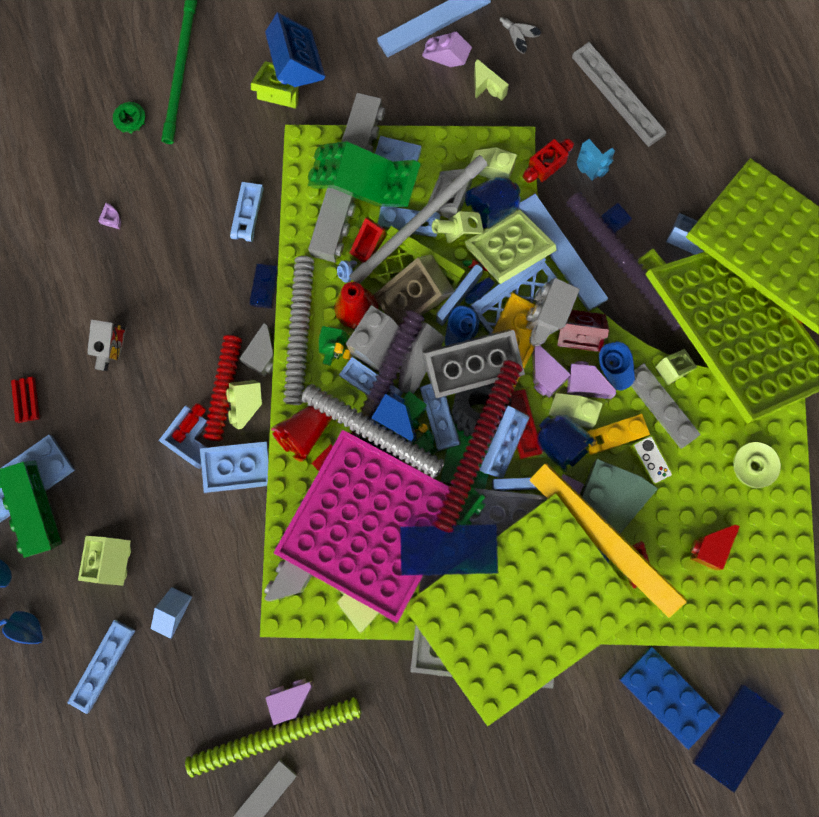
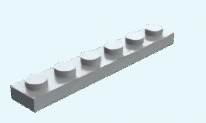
M590 42L573 53L572 58L648 147L665 136L666 131Z

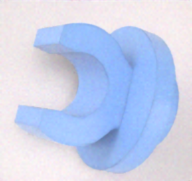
M344 260L339 263L337 274L343 282L346 283L352 280L349 275L353 272L352 268L356 266L357 262Z

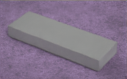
M280 759L233 817H264L297 777V774Z

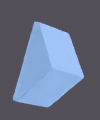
M171 587L155 607L151 629L172 638L192 596Z

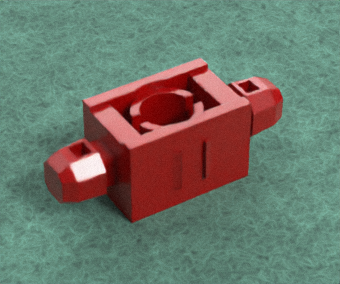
M569 138L564 139L560 143L553 139L530 158L529 166L524 171L523 179L527 183H531L537 178L544 182L566 164L574 143ZM554 157V160H553L552 163H547V162H545L544 165H543V160H544V159H550V160H551V159Z

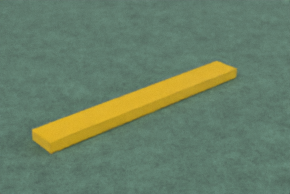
M547 463L532 476L529 481L548 499L557 494L594 545L669 618L687 602V599Z

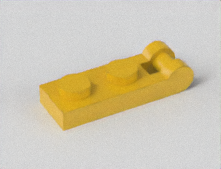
M639 414L587 431L582 435L590 447L588 448L589 454L594 455L647 437L650 433L643 415ZM601 436L603 444L598 445L595 437Z

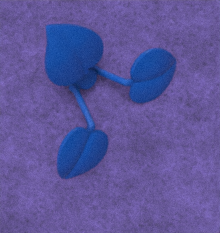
M0 560V587L4 588L11 582L12 573L8 565ZM17 611L12 613L9 619L0 621V626L5 624L2 629L3 634L12 641L24 644H40L43 641L40 623L31 613Z

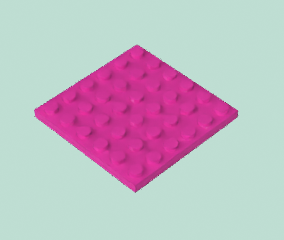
M342 430L273 553L398 623L446 534L445 531L436 528L433 521H437L436 515L440 514L439 508L443 507L442 501L446 500L445 494L449 493V486Z

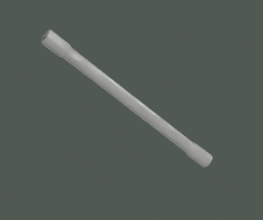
M480 155L476 157L458 177L366 262L354 270L349 277L359 284L367 278L385 258L453 195L488 166L485 159Z

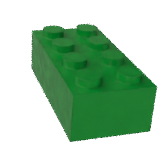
M36 460L1 468L0 488H2L4 494L2 502L4 508L9 510L11 516L9 524L11 530L16 532L18 538L16 546L19 553L23 554V557L26 558L62 545Z

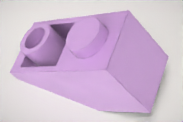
M457 32L429 38L425 44L422 56L448 67H455L465 64L472 47Z
M304 678L293 682L292 688L285 690L284 686L270 690L271 695L265 698L273 725L293 719L299 715L314 685L313 681L306 682Z

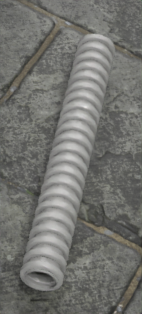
M298 256L295 258V263L297 264L294 265L295 271L293 273L295 276L292 286L294 289L292 291L293 297L291 298L293 302L291 308L293 310L290 311L292 315L290 321L292 323L289 324L291 328L289 335L291 336L288 337L290 342L288 348L290 350L287 351L289 355L287 361L289 363L286 364L288 370L285 372L287 375L285 378L287 384L284 385L286 389L284 395L286 398H283V401L290 405H300L303 403L301 399L302 390L305 388L303 385L305 379L303 377L306 375L304 372L306 365L304 363L307 362L305 358L307 352L305 350L308 349L306 345L308 338L306 337L309 335L307 331L309 325L307 323L310 322L308 318L310 312L308 310L311 309L309 305L311 299L309 297L312 296L310 292L312 285L310 284L313 283L311 279L313 272L311 271L314 270L312 266L314 259L308 256Z
M314 384L308 385L302 394V401L304 403L308 402L309 406L314 405V409H320L321 413L326 412V416H332L333 420L338 419V423H344L345 427L350 426V430H356V433L362 434L364 438L368 437L370 442L375 441L374 444H380L382 449L387 448V452H393L394 456L399 455V459H406V463L409 464L411 462L413 467L417 466L418 470H424L426 475L431 474V478L437 477L440 473L444 460H438L437 456H431V453H426L423 448L419 449L417 444L412 445L413 442H407L405 437L400 438V435L398 433L394 434L393 430L388 431V428L386 426L382 427L381 423L378 422L376 424L374 419L369 420V416H363L362 412L357 413V409H351L350 405L345 406V402H339L338 398L333 399V395H327L326 391L321 392V388H316Z

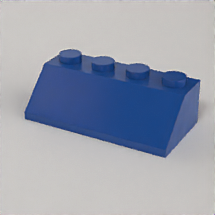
M277 12L265 31L277 79L281 83L289 84L293 87L324 80L325 73L312 31Z

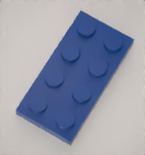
M649 647L619 678L632 694L688 750L720 717L653 647Z

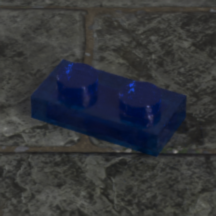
M256 265L249 302L251 306L272 309L278 266Z

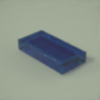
M486 278L477 283L464 297V300L469 305L480 300L495 282L490 278Z

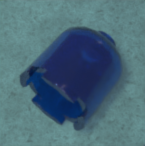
M496 176L468 190L465 194L467 207L471 205L473 212L480 214L483 229L487 227L489 229L518 210L520 206V188L509 178Z
M556 415L552 419L547 417L539 425L541 430L537 436V444L563 473L567 472L568 465L574 467L588 453L585 448L589 444L593 446L596 443V440L567 415Z

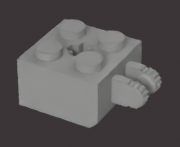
M554 278L549 283L546 282L542 288H538L534 297L536 304L534 308H530L526 316V320H528L526 328L532 330L529 343L535 347L539 346L547 340L548 335L565 327L580 290L579 288L557 278Z

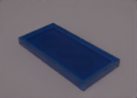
M496 525L452 526L454 530L450 533L442 531L435 526L400 527L401 576L498 574Z
M741 685L692 763L735 793L784 713L745 685Z

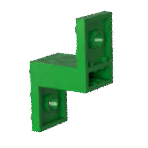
M347 141L321 144L314 154L315 163L308 174V186L314 189L333 188L375 206L408 207L421 163L415 160L391 161Z

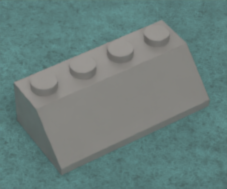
M512 329L422 352L427 374L436 398L494 383L495 380H498L497 375L501 373L500 368L504 367L503 362L505 360L514 361L523 368L515 331ZM524 369L519 373L520 376L525 375Z

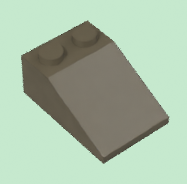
M427 255L416 258L378 290L374 296L384 313L390 316L402 329L439 305L455 291L433 256Z

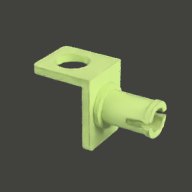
M459 211L449 220L435 219L432 222V231L436 234L445 233L447 243H452L464 233L482 234L483 226L479 213ZM468 218L475 220L476 228L470 227Z

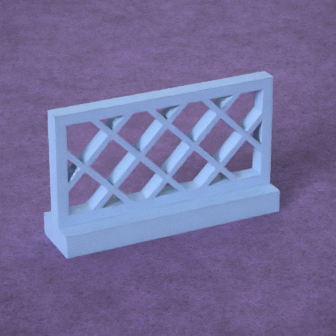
M545 258L502 284L497 285L470 306V308L477 312L480 323L489 334L493 331L491 326L495 327L500 317V312L503 311L501 303L504 297L509 298L510 293L514 290L515 294L518 295L519 286L525 284L531 285L530 297H520L532 303L533 301L536 302L533 298L535 286H544V283L535 282L536 273L543 269L548 276L547 283L557 278L544 262ZM496 303H498V308H495L493 306ZM487 310L497 311L496 323L487 322L482 314Z

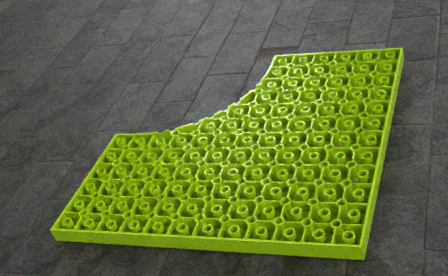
M285 125L260 637L414 640L415 623L406 610H404L398 623L379 613L366 629L360 633L337 603L343 594L338 589L313 575L305 590L301 593L274 601L264 599L267 595L264 593L265 588L271 580H275L278 575L276 569L279 563L284 560L273 552L319 472L311 463L330 444L332 446L335 444L342 430L363 441L368 439V437H362V434H357L356 430H350V426L345 427L344 423H338V419H332L307 458L300 462L293 458L294 452L290 450L286 452L272 435L274 431L271 428L274 425L309 406L308 402H303L300 405H290L283 401V398H286L284 395V391H286L284 385L287 384L285 382L287 377L285 372L288 370L286 364L289 363L287 361V357H289L287 351L290 350L288 348L290 343L288 337L291 336L289 335V330H291L289 324L292 323L290 321L292 316L290 311L293 310L291 308L293 303L291 298L293 297L292 291L294 290L292 287L294 284L293 278L295 277L293 274L295 271L294 265L297 264L295 263V258L298 256L311 257L308 248L327 188L314 189L308 186V174L315 163V151L321 144L342 142L347 126ZM377 126L379 127V134L376 140L373 139L371 145L373 146V153L376 152L380 136L421 146L418 160L421 165L408 207L397 208L421 211L428 204L441 171L465 169L470 164L475 150L499 148L517 155L515 167L508 185L477 175L472 179L471 187L461 211L479 213L484 231L518 211L517 204L534 194L538 197L537 180L527 183L523 179V174L528 169L530 158L535 155V127ZM355 198L354 204H356L354 216L350 217L348 221L350 228L347 237H343L342 244H344L341 257H337L336 263L311 257L314 259V264L312 265L314 270L311 271L313 272V277L311 278L313 283L310 284L312 285V290L310 291L312 296L309 297L311 299L309 304L311 309L308 310L310 312L308 317L310 322L307 323L309 325L307 330L309 335L306 337L308 338L306 343L308 349L305 350L307 352V356H305L307 362L304 363L306 365L304 370L306 375L303 377L305 379L303 385L305 390L308 385L314 384L316 388H321V392L326 391L327 395H333V399L338 398L339 402H345V406L350 405L351 409H357V413L362 412L363 416L367 415L369 420H371L379 403L339 376L349 360L340 356L339 360L333 359L331 366L322 364L324 356L319 353V335L322 326L341 329L350 337L355 331L353 328L343 326L335 314L336 299L346 284L338 277L337 267L344 260L348 262L356 261V266L352 268L354 271L363 263L349 252L365 218L369 217L378 224L381 206H375ZM440 216V220H449V218ZM468 218L470 227L476 228L475 220ZM424 222L422 226H428V222ZM437 233L436 237L417 234L409 236L465 270L466 276L472 269L465 267L462 263L463 260L474 259L478 261L468 250L465 243L477 234L464 233L452 243H447L445 233ZM397 248L389 256L397 255ZM412 255L402 257L404 268L412 263L415 257ZM550 255L545 257L546 260L544 262L557 279L568 283ZM399 258L387 261L389 272L401 269ZM381 262L372 272L377 275L387 273L385 263ZM542 269L536 273L535 282L545 284L548 276ZM483 270L482 277L459 306L470 307L499 285L498 281L489 272ZM395 274V275H390L391 280H392L397 274ZM370 275L360 283V285L372 292L373 295L384 286V284ZM447 278V280L449 281L450 285L452 286V284L454 283V281H452L451 279ZM520 285L518 295L530 297L531 285ZM535 286L533 298L535 297V294L539 288L538 286ZM577 296L572 309L588 312ZM508 297L502 299V309H504ZM378 303V310L384 313V311ZM496 303L493 307L498 308V303ZM598 307L589 311L604 314ZM487 310L482 316L487 322L496 323L497 311ZM427 312L402 328L407 335L414 322L428 323L445 337L448 320L442 326L436 322V316ZM606 315L609 333L608 338L604 339L603 346L615 342H621L628 346L632 353L634 370L644 363L701 434L680 449L631 386L625 390H616V395L612 399L585 397L603 403L596 425L592 429L548 415L555 394H567L568 380L550 398L546 395L542 396L534 388L532 353L524 368L525 375L520 376L514 391L526 390L543 454L520 460L516 448L503 478L488 474L486 490H493V479L532 478L545 463L561 477L564 474L585 484L591 466L597 459L638 475L649 482L631 448L632 444L644 438L590 455L588 451L590 447L582 435L587 431L639 414L643 415L650 435L655 439L674 476L654 485L658 488L620 535L631 545L643 541L650 564L687 599V602L669 618L638 587L633 589L629 584L628 577L609 559V565L645 612L602 644L819 649V621L805 398L747 424L710 368L696 365L697 368L667 385L655 367L670 355L642 342L622 329ZM479 323V330L474 338L489 334L481 323ZM559 330L548 335L547 340L540 345L567 372L571 364L581 361L587 362L590 366H595L605 377L599 364V352L557 346ZM444 339V341H443L441 347L446 346V345H445V339ZM346 341V342H345V345H344V349L349 350L348 347H347V345H346V343H347V341ZM356 359L398 388L402 359L389 378ZM427 372L422 378L419 388L414 393L422 401L423 397L420 387L431 384ZM384 389L380 396L384 397L385 394L389 395L390 392ZM403 393L401 398H404L407 393ZM457 393L446 396L451 414ZM475 404L471 408L481 414L484 412L483 407L486 405ZM425 411L423 416L418 419L420 427H422V424H426L428 430L433 434L427 411ZM419 430L416 432L417 439L423 435ZM601 436L595 437L598 445L603 444ZM752 442H760L770 446L777 453L781 469L775 482L767 487L753 488L739 480L734 471L733 461L737 451L742 446ZM447 449L438 451L435 454L438 460L442 459L445 461ZM752 462L751 468L757 470V464ZM443 467L440 473L437 475V477L434 478L439 482L441 480ZM538 489L504 491L544 496ZM736 524L740 526L723 570L716 571L691 560L693 553L690 552V549L695 540ZM420 582L411 599L419 594Z

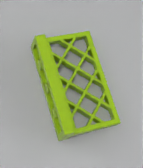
M390 226L386 232L387 236L378 250L399 230ZM408 237L397 247V255L389 256L382 261L385 263L387 273L377 275L372 272L370 274L371 277L386 285L391 280L390 275L399 274L405 269L402 257L412 255L416 259L432 255L445 277L454 281L452 284L454 291L466 276L465 270L411 237ZM399 258L401 269L389 272L387 261ZM449 297L440 303L436 311L431 309L428 312L436 316Z

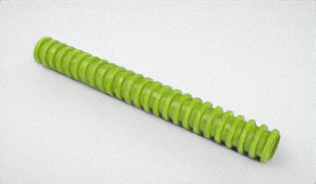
M353 697L351 701L345 700L343 704L339 702L337 706L333 704L329 709L325 707L323 711L319 709L317 713L311 712L309 716L305 714L303 718L297 717L296 721L291 719L290 723L283 722L282 726L277 724L276 728L269 727L268 731L263 729L262 733L258 731L254 736L249 734L248 738L244 736L241 740L235 739L234 743L230 741L227 745L222 744L220 748L216 746L213 750L208 749L206 753L204 751L200 752V755L196 753L193 757H186V771L193 778L196 774L201 775L203 771L207 773L210 769L215 770L217 766L221 768L224 764L229 765L230 761L235 763L237 759L243 760L244 756L249 758L251 754L257 755L258 751L263 753L265 749L271 750L272 746L277 748L279 744L285 745L286 741L291 743L292 739L299 740L300 736L305 738L306 734L312 735L314 731L318 733L320 729L324 731L328 726L330 728L334 724L338 726L342 721L343 723H346L348 719L352 721L354 717H361L360 706L357 699Z

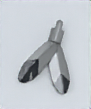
M500 18V21L503 23L502 25L509 30L516 49L522 54H525L527 50V44L523 36L534 38L541 35L540 29L535 26L513 24L508 18Z

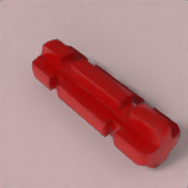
M196 403L192 407V412L186 415L178 426L180 428L176 429L172 434V438L177 442L182 443L187 437L185 435L189 434L199 421V416L202 417L206 409L200 404Z

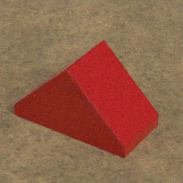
M366 217L349 253L361 262H366L377 252L386 237L385 228L369 217Z

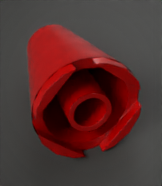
M348 282L343 286L336 299L335 314L343 326L356 329L371 305L378 309V302L373 293L357 282Z
M314 405L308 406L271 428L274 431L272 435L286 452L290 450L295 453L294 459L303 462L332 420V416L328 417L326 412L321 413L320 409H314Z

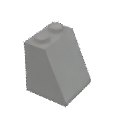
M371 305L346 345L353 357L389 378L402 359L404 340L407 335L390 316Z

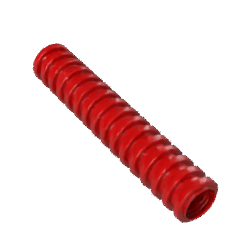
M235 335L223 336L225 341L222 342L223 348L220 350L222 355H219L221 361L218 362L219 368L216 370L218 374L215 375L217 381H214L216 386L213 388L214 394L211 395L213 400L210 401V404L212 406L208 409L210 414H207L209 420L206 421V424L208 426L204 429L206 434H203L205 439L211 441L223 440L221 434H224L222 429L226 426L224 423L227 420L225 414H228L226 409L229 408L226 391L229 389V383L235 380L233 378V375H236L234 369H237V356L240 355L238 350L241 349L239 344L242 343V339Z

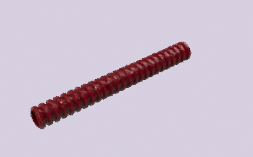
M505 360L503 362L504 367L500 368L501 373L497 375L498 380L494 382L496 386L492 387L493 393L489 394L490 399L486 400L487 406L483 407L484 412L480 414L481 419L477 421L479 425L475 426V432L471 435L473 438L469 439L470 445L466 446L467 452L463 453L464 459L460 460L461 466L457 467L458 473H454L455 479L451 480L452 486L448 487L449 493L445 494L446 500L442 501L443 507L439 508L440 514L436 515L437 521H433L434 526L442 531L453 532L452 526L457 523L455 519H458L460 516L458 513L462 512L463 508L461 506L465 505L464 499L468 498L467 492L471 491L470 485L474 484L473 478L477 477L476 471L480 470L479 464L483 463L482 457L486 456L485 451H488V444H491V438L495 435L494 431H497L498 428L496 425L500 424L499 418L503 417L502 411L506 410L505 405H508V398L512 396L510 392L514 391L513 386L517 384L516 379H519V373L523 371L521 365L514 361Z

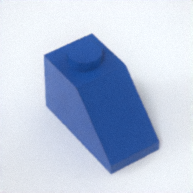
M394 393L392 397L385 394L372 419L406 439L415 442L417 437L409 407L403 404L405 399Z

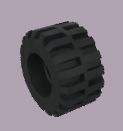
M494 383L458 392L455 395L452 416H454L453 422L457 424L459 431H464L465 436L468 437L475 432V426L479 425L477 421L481 419L480 413L474 411L471 406L475 404L487 406L486 400L490 399L489 394L493 393L492 387L496 386ZM508 398L509 403H508V405H505L506 408H507V406L512 407V406H511V404H512V399H511V398Z

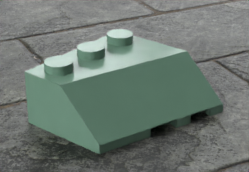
M597 459L591 466L580 496L621 534L658 488L638 475Z

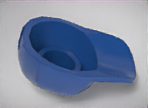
M462 305L452 310L447 324L446 346L472 339L477 335L480 320L474 309Z
M624 343L605 344L599 352L600 368L615 390H625L635 381L632 353Z

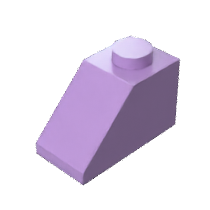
M539 345L534 347L532 352L534 388L542 396L546 395L550 398L568 380L571 374Z
M581 361L571 364L568 372L571 374L567 384L568 395L612 399L616 395L615 388L595 366H590L587 362Z

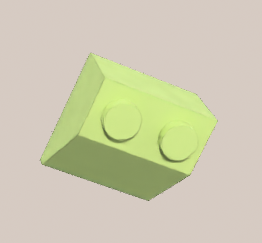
M86 536L78 580L123 586L124 580L127 577L126 567L131 554V541Z

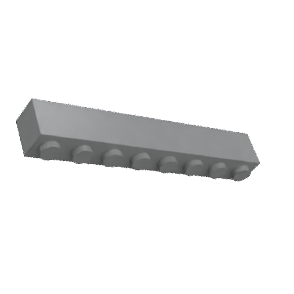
M360 93L356 94L342 142H350L373 153V146L371 145L373 139L376 140L378 137V122L383 120L385 113L381 98ZM327 188L308 248L311 257L335 263L337 257H341L344 244H342L343 237H347L350 224H348L350 217L354 216L356 204H354L355 197L333 188Z

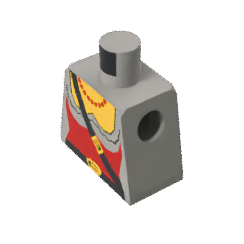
M91 320L88 355L97 357L95 369L108 371L110 359L119 360L126 327L110 322Z

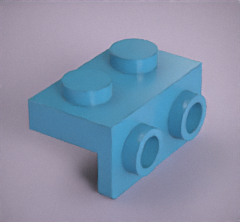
M588 139L582 144L576 162L577 166L591 180L598 176L601 178L609 171V165L613 162L612 158L615 150L611 148L602 154L593 142Z

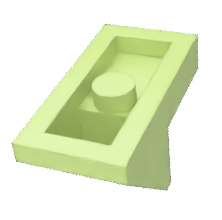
M477 60L474 70L475 98L487 88L492 96H497L500 100H503L507 96L509 84Z

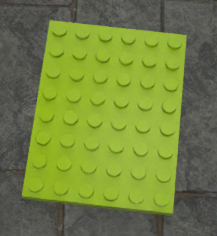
M750 158L694 225L686 238L819 334V206Z
M702 252L650 269L645 274L747 424L819 392V347L801 322L708 253Z
M554 494L411 599L405 609L487 726L645 612L557 494Z

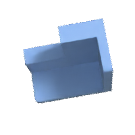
M185 405L159 441L190 464L200 469V449L207 447L196 439L206 427L207 420L199 416V421L190 433L185 435L187 437L182 443L172 438V434L176 429L180 428L178 426L186 415L192 412Z

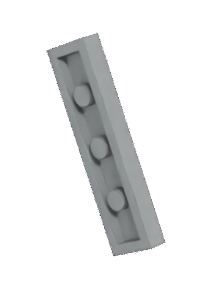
M644 363L634 370L635 381L631 387L680 449L701 435Z

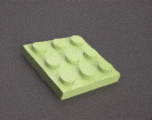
M521 210L516 211L484 230L482 234H477L465 242L468 250L499 284L557 251L556 244Z

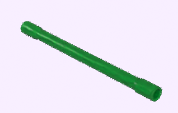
M185 0L184 15L173 80L161 141L165 144L174 143L176 119L197 0Z

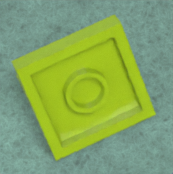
M265 61L251 82V90L257 91V99L291 108L297 107L299 86L293 87L289 84L281 83L276 77L273 63Z

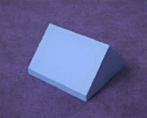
M679 213L666 242L694 255L705 252L686 238L698 221Z

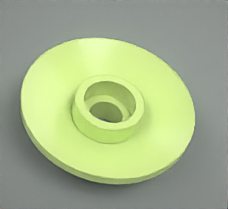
M752 442L742 446L737 451L733 461L736 476L742 483L753 488H763L771 485L778 478L781 469L777 453L770 446L760 442ZM752 462L757 464V470L751 468Z

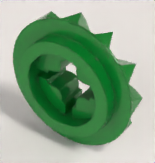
M123 103L113 113V123L123 133L129 132L132 134L135 130L140 131V127L145 125V112L137 103ZM127 113L128 116L130 115V117L133 118L134 122H130L129 120H127V116L125 114Z

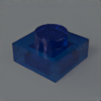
M619 203L600 217L613 234L617 233L632 220Z

